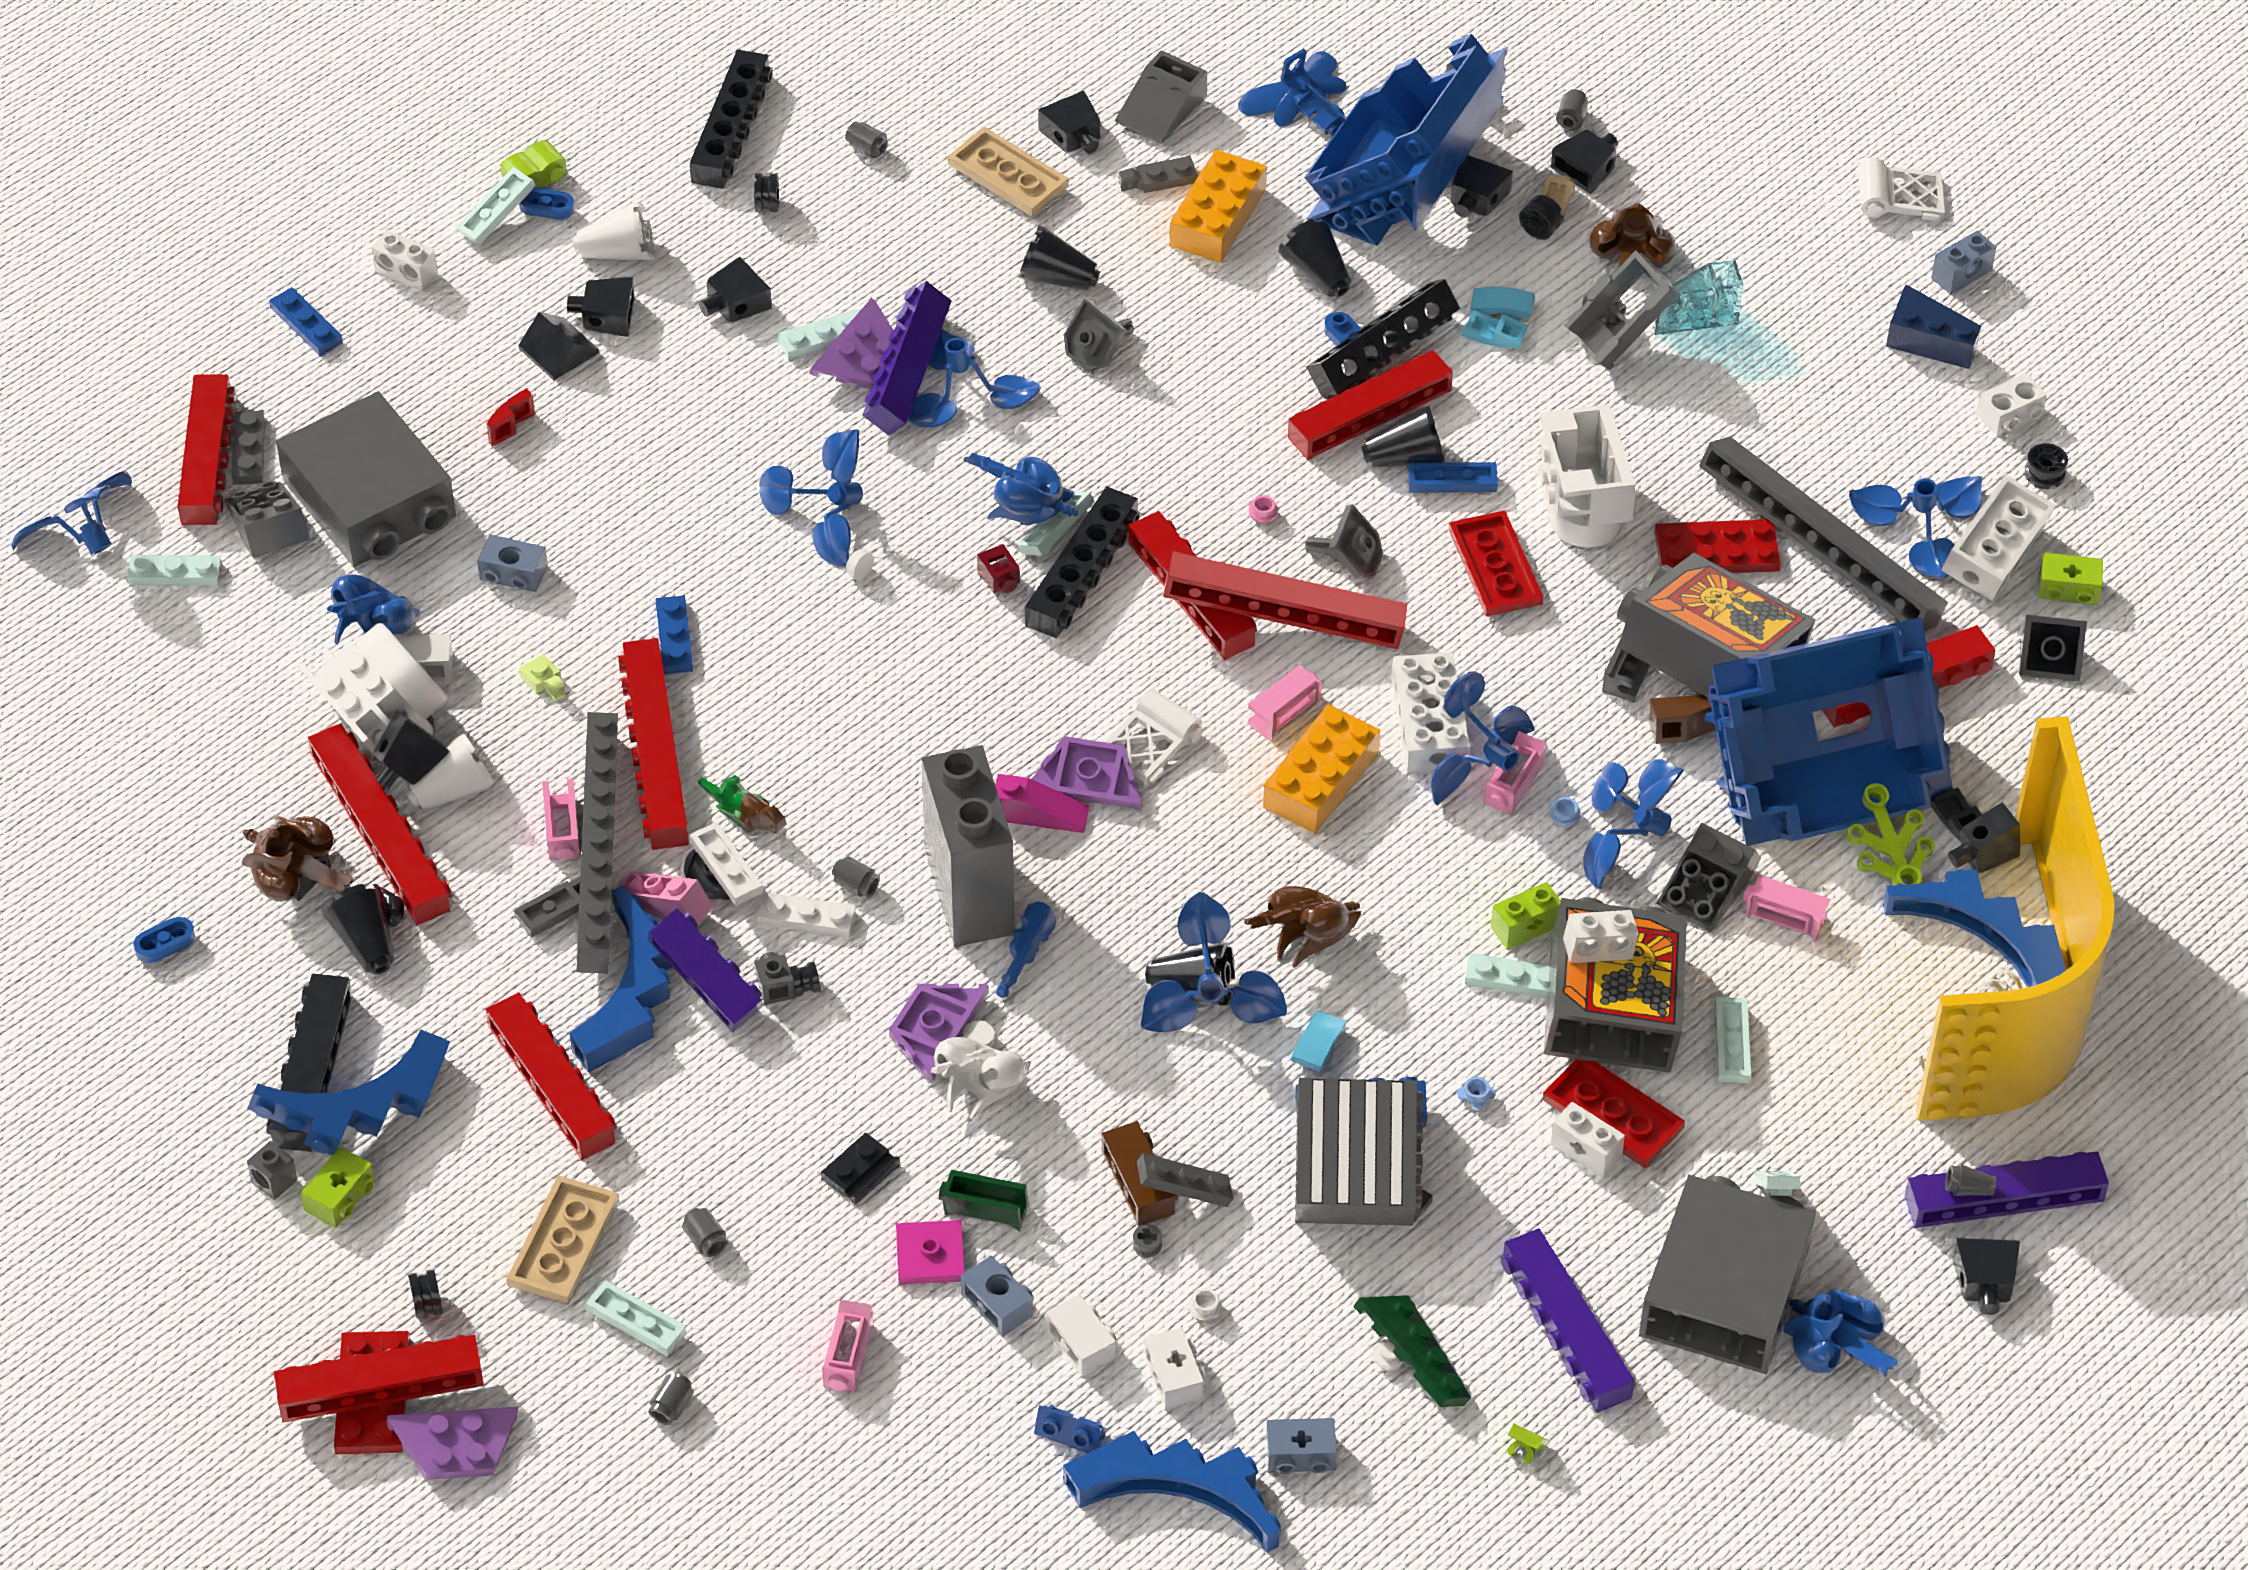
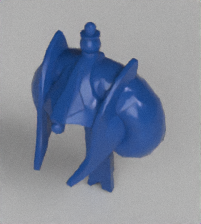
M974 452L969 457H964L963 459L964 462L1000 478L993 491L994 499L999 506L987 516L989 520L1000 517L1017 521L1021 525H1033L1051 519L1059 512L1069 517L1072 515L1078 516L1079 514L1078 510H1075V506L1066 503L1075 495V492L1063 488L1061 477L1056 469L1041 458L1026 456L1017 463L1015 469L991 460L990 457Z
M355 574L343 575L334 581L330 591L331 600L334 605H330L326 609L331 613H337L338 618H340L335 633L334 644L336 645L339 644L344 630L357 622L365 634L376 624L382 623L393 635L407 632L420 612V609L413 608L405 596H396L371 579Z
M1830 1289L1827 1293L1819 1294L1807 1302L1801 1299L1791 1300L1790 1305L1792 1309L1801 1315L1790 1318L1786 1322L1783 1332L1793 1336L1794 1353L1800 1364L1806 1369L1817 1374L1830 1373L1840 1363L1842 1351L1866 1364L1870 1369L1879 1371L1885 1377H1887V1370H1893L1898 1365V1360L1874 1348V1345L1865 1341L1877 1338L1885 1327L1883 1312L1874 1301L1864 1297L1851 1296L1837 1289Z

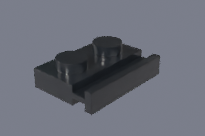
M865 1132L821 1171V1180L842 1196L850 1198L852 1203L857 1205L900 1166V1157L897 1155L893 1156L889 1153L888 1148Z

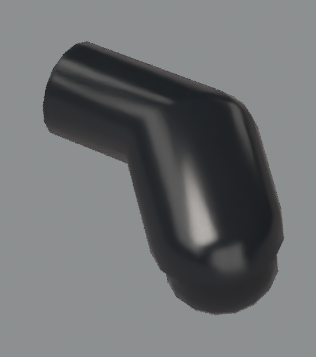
M381 887L385 897L389 926L396 927L399 924V919H402L404 916V901Z

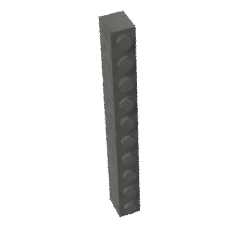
M1731 436L1709 442L1699 464L1700 468L1902 622L1922 617L1924 631L1937 627L1948 604L1945 599Z
M587 712L577 973L608 974L618 713Z

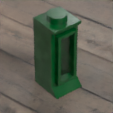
M951 1169L948 1180L942 1181L939 1189V1200L943 1201L945 1215L949 1212L1007 1224L1019 1232L1029 1207L1026 1184Z

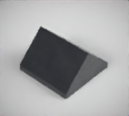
M540 311L518 344L519 350L553 381L600 353L599 348L564 317Z
M2026 615L2020 640L2019 675L2080 682L2087 621Z

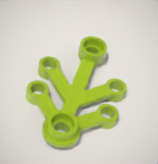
M1878 783L1869 785L1865 789L1862 801L1867 809L1873 811L1883 839L1866 831L1860 824H1853L1849 827L1846 839L1852 845L1864 844L1890 857L1894 867L1878 860L1874 853L1864 851L1858 857V869L1865 873L1875 871L1890 879L1892 886L1905 884L1902 882V879H1908L1912 884L1923 883L1920 869L1925 859L1932 855L1935 849L1934 841L1929 837L1919 838L1914 847L1915 855L1909 865L1904 851L1914 832L1921 828L1924 822V815L1919 810L1913 809L1908 811L1904 818V826L1897 838L1885 807L1889 799L1887 788ZM1875 797L1879 800V803L1872 802L1869 798ZM1915 817L1919 823H1912L1909 818ZM1856 831L1860 833L1861 837L1856 838L1851 832ZM1925 844L1930 850L1925 851L1921 849L1920 845ZM1862 859H1869L1872 864L1865 865Z

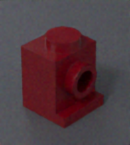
M1004 544L977 554V574L980 578L984 579L993 594L1000 591L1010 593L1015 590L1017 584H1020V567Z

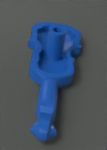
M1030 902L1024 911V915L1020 916L1022 928L1014 930V938L1009 945L1010 953L1014 959L1006 974L1002 975V982L996 989V995L1000 998L1008 997L1009 988L1017 982V978L1024 965L1034 961L1041 942L1048 941L1049 935L1055 929L1056 918L1054 911L1044 902Z

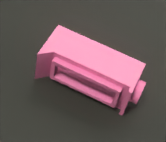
M1298 665L1248 704V708L1255 714L1248 719L1247 724L1272 742V733L1274 731H1279L1311 706L1315 700L1317 702L1320 701L1321 681L1313 672H1308Z
M1518 731L1512 746L1520 752V757L1522 752L1531 756L1512 785L1505 783L1512 770L1505 772L1498 767L1489 783L1487 782L1484 804L1511 815L1543 767L1546 751V742Z
M573 778L567 779L568 793L550 795L549 781H542L549 860H566L572 857H580ZM569 808L571 836L555 837L553 810Z
M1758 875L1754 886L1748 885L1743 903L1747 904L1745 917H1749L1751 914L1754 917L1809 934L1816 943L1827 918L1825 912L1830 903V898Z
M840 1299L837 1318L825 1362L822 1366L824 1387H829L835 1391L847 1390L856 1392L874 1326L873 1306L871 1304ZM848 1320L860 1322L849 1363L837 1361Z

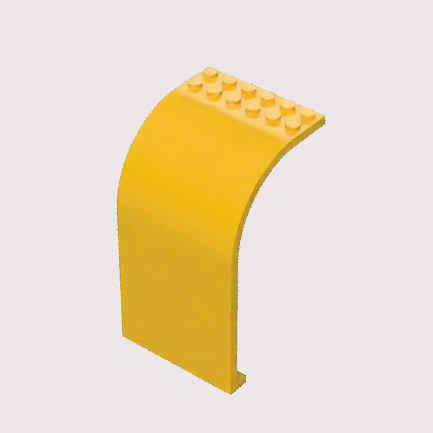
M2068 716L2036 719L2015 815L2016 820L2020 823V845L2032 844L2051 925L2054 924L2066 971L2049 981L2023 989L1940 995L1916 1107L1918 1120L1939 1121L1946 1118L1960 1117L1970 1119L1975 1116L2000 1114L2029 1105L2056 1088L2072 1070L2080 1055L2112 931L2114 897Z

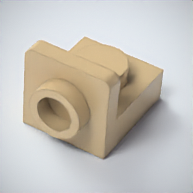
M1547 175L1541 195H1546L1559 204L1562 209L1560 212L1561 216L1565 217L1571 196H1574V182L1563 175H1555V177Z

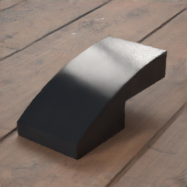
M1958 787L1938 795L1930 801L1933 811L1959 841L1962 827L1982 815L1977 806L1971 807Z

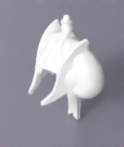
M952 1037L940 1042L936 1047L934 1054L936 1067L931 1069V1073H942L943 1077L950 1076L947 1092V1112H952L956 1096L964 1089L968 1088L978 1097V1104L969 1116L970 1119H973L987 1106L1012 1092L1024 1080L1032 1062L1024 1061L1021 1055L1015 1051L1002 1052L972 1039Z

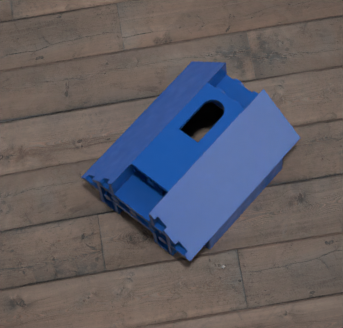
M1471 33L1452 41L1448 47L1454 55L1450 61L1454 69L1431 78L1414 57L1396 65L1382 86L1363 93L1304 176L1313 190L1321 197L1306 220L1314 219L1315 222H1320V218H1323L1328 223L1330 229L1376 246L1379 245L1393 224L1406 220L1416 232L1503 105L1502 87L1505 84L1506 74L1504 61L1508 46L1488 54Z
M1922 617L1712 666L1714 685H1710L1708 703L1711 704L1712 712L1706 713L1705 721L1715 724L1725 779L1717 780L1716 782L1720 790L1727 789L1729 798L1727 805L1735 822H1741L1743 839L1746 845L1752 846L1781 838L1796 841L1846 829L1853 824L1863 825L1876 822L1873 811L1867 809L1862 801L1865 789L1874 783L1885 786L1889 792V799L1885 806L1889 818L1905 815L1913 809L1919 811L1930 809L1932 798L1953 789L1949 768L1950 748L1948 743L1944 741L1943 736L1945 720L1942 712L1938 709L1939 688L1937 683L1933 681L1934 660L1931 652L1927 649ZM1854 702H1863L1869 707L1871 721L1867 728L1859 732L1818 741L1813 712ZM1869 798L1872 802L1879 803L1877 798Z

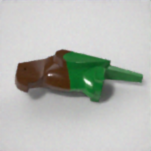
M733 775L727 778L719 787L703 777L698 780V784L718 802L715 807L745 832H749L752 829H762L777 833L787 825L785 816H783L779 809L774 805L770 807L769 802L761 795L745 790L738 776Z

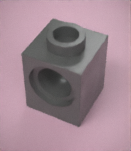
M271 1140L247 1160L251 1183L273 1200H276L298 1180L293 1157Z

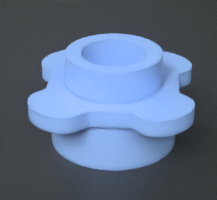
M1482 1077L1469 1078L1465 1082L1464 1088H1460L1457 1091L1458 1099L1465 1100L1471 1105L1473 1110L1477 1111L1482 1110L1484 1104L1496 1096L1495 1089L1490 1087L1488 1081Z

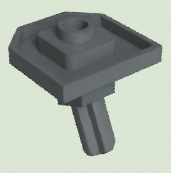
M1084 298L1063 334L1066 355L1087 371L1107 367L1124 336L1134 332L1135 327L1132 325V320L1127 318L1117 322L1090 299Z
M1353 504L1345 507L1333 538L1308 537L1305 542L1307 553L1331 554L1333 562H1341L1355 578L1374 576L1383 556L1379 533Z

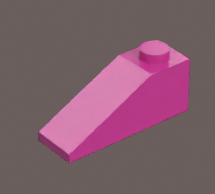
M1005 774L997 775L995 785L1007 823L1084 833L1089 805L1027 777Z

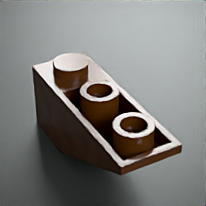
M1692 695L1650 698L1649 725L1655 744L1687 742L1716 730L1714 723L1705 721L1706 713L1712 712L1711 704L1708 703V697Z

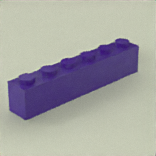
M927 280L917 287L912 286L906 292L904 306L896 317L898 322L888 338L890 341L889 346L881 356V367L873 377V388L865 398L866 406L862 416L888 436L907 423L952 302L951 299Z
M2098 1151L2088 1153L2076 1152L2067 1156H2046L2038 1160L2024 1162L2017 1160L2009 1164L1983 1165L1974 1168L1996 1177V1189L1993 1196H1954L1952 1192L1945 1189L1947 1174L1945 1172L1931 1175L1919 1174L1908 1178L1904 1197L1914 1228L2104 1202L2109 1181Z
M1538 1228L1505 1241L1503 1256L1501 1257L1502 1267L1507 1275L1513 1276L1520 1297L1529 1302L1536 1323L1539 1326L1543 1325L1552 1349L1559 1351L1566 1372L1570 1377H1575L1584 1401L1586 1403L1590 1402L1596 1413H1599L1632 1399L1635 1380L1541 1229Z

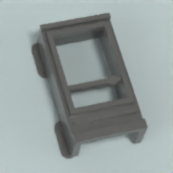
M1635 250L1612 276L1604 274L1588 290L1586 296L1589 300L1564 326L1586 344L1594 353V360L1597 363L1611 370L1614 367L1613 363L1676 297H1681V293L1647 257ZM1646 273L1657 285L1658 289L1645 301L1644 306L1628 320L1620 312V307L1614 304ZM1610 308L1611 312L1617 314L1625 323L1616 335L1601 320Z

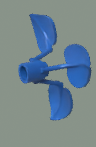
M941 329L929 361V366L936 370L947 369L945 394L942 397L937 393H926L916 397L908 421L915 426L925 428L938 427L951 421L958 410L957 404L948 400L951 392L952 372L963 373L968 370L970 365H972L987 390L992 392L990 395L992 404L1002 409H1014L1023 406L1040 392L1041 386L1033 380L1017 375L1000 376L995 380L994 385H991L976 363L975 356H973L974 347L971 342Z
M858 429L834 433L824 442L822 462L827 470L832 471L831 478L837 481L829 489L792 488V472L787 467L780 465L766 469L759 481V493L762 503L767 511L774 515L785 514L790 509L792 494L828 495L829 500L833 504L838 505L837 508L824 515L825 522H819L815 525L813 543L822 559L830 564L843 567L847 565L849 559L851 530L847 519L837 513L849 510V505H858L863 498L861 485L858 482H851V478L856 470L859 453Z
M127 471L113 474L64 507L65 513H71L80 507L82 508L88 521L80 527L82 533L76 532L59 516H48L22 528L13 538L12 550L14 551L17 545L28 535L56 523L60 524L74 536L79 544L84 542L91 556L112 546V542L105 532L106 528L103 525L97 499L99 500L109 493L112 488L132 486L130 474ZM91 502L93 505L96 520L92 519V516L87 508L88 504Z
M1982 477L1956 478L1945 481L1938 486L1931 479H1920L1915 482L1913 493L1909 492L1907 494V498L1902 505L1900 493L1892 486L1882 484L1871 485L1858 490H1849V499L1855 513L1863 521L1875 526H1886L1894 523L1897 512H1903L1910 502H1912L1918 512L1925 513L1927 542L1920 541L1911 547L1909 562L1917 572L1940 579L1950 576L1941 571L1955 544L1948 538H1938L1933 541L1931 510L1937 506L1939 511L1946 510L1947 514L1954 518H1967L1974 515L1979 510L1982 502Z
M1469 671L1451 685L1444 699V709L1451 718L1458 717L1464 711L1488 737V741L1483 747L1486 758L1469 754L1464 755L1462 758L1458 753L1446 757L1435 769L1431 781L1432 798L1437 806L1465 781L1472 768L1470 761L1485 764L1487 767H1491L1494 763L1505 772L1512 770L1520 759V752L1511 746L1515 742L1518 731L1525 734L1535 731L1528 714L1516 705L1507 706L1499 712L1494 720V728L1489 731L1470 710V707L1479 701L1485 690V679L1477 671Z
M1663 759L1651 761L1639 779L1638 787L1641 791L1638 795L1640 800L1639 806L1620 794L1628 784L1626 769L1616 762L1608 763L1603 767L1601 775L1598 776L1592 790L1591 801L1593 807L1600 812H1607L1618 800L1636 810L1634 822L1637 823L1639 829H1609L1605 835L1597 833L1592 837L1584 852L1583 867L1586 877L1596 888L1602 889L1604 879L1610 873L1619 857L1621 844L1617 835L1640 834L1646 837L1648 832L1657 836H1663L1668 832L1672 822L1671 815L1656 806L1684 772L1682 768Z
M1198 892L1186 901L1177 921L1178 934L1184 944L1187 946H1197L1202 943L1205 974L1201 975L1198 979L1197 991L1185 993L1182 985L1172 980H1163L1154 984L1148 990L1143 1004L1141 1027L1145 1030L1171 1032L1188 1026L1197 1014V1006L1190 997L1200 998L1202 1001L1212 1004L1218 1002L1223 995L1226 996L1232 991L1235 992L1230 999L1231 1009L1234 1015L1243 1022L1262 1023L1287 1014L1286 1001L1281 988L1265 972L1257 970L1246 971L1239 979V986L1230 985L1228 987H1223L1220 976L1211 972L1208 943L1217 944L1222 942L1230 932L1231 921L1224 906L1205 892Z

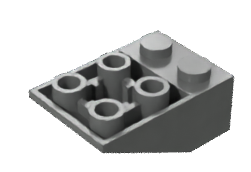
M1160 50L1144 68L1117 115L1115 123L1162 144L1207 96L1208 71Z
M268 481L261 484L260 488L251 491L240 490L234 492L231 497L224 499L241 539L253 558L310 540L301 507L281 481Z
M1701 822L1656 904L1676 915L1687 916L1688 921L1712 932L1746 887L1761 857L1756 849Z

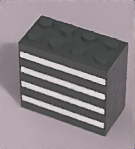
M1299 1078L1296 1128L1295 1223L1413 1226L1414 1216L1420 1215L1422 1206V1186H1416V1184H1421L1423 1155L1416 1154V1152L1421 1153V1143L1423 1142V1123H1417V1121H1421L1423 1111V1092H1417V1081Z

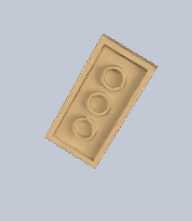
M985 126L947 156L948 165L1031 217L1069 187V178Z
M558 1175L506 1278L507 1286L569 1305L619 1202V1193Z

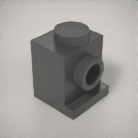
M768 952L763 954L759 960L754 961L755 976L759 990L762 993L761 997L764 1005L795 999L794 980L785 954L777 955L775 952Z

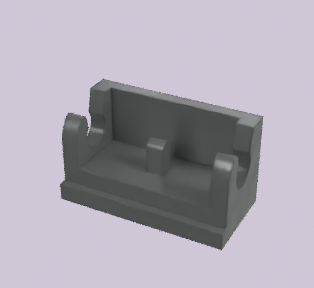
M1619 640L1604 672L1602 692L1634 702L1650 665L1618 648Z

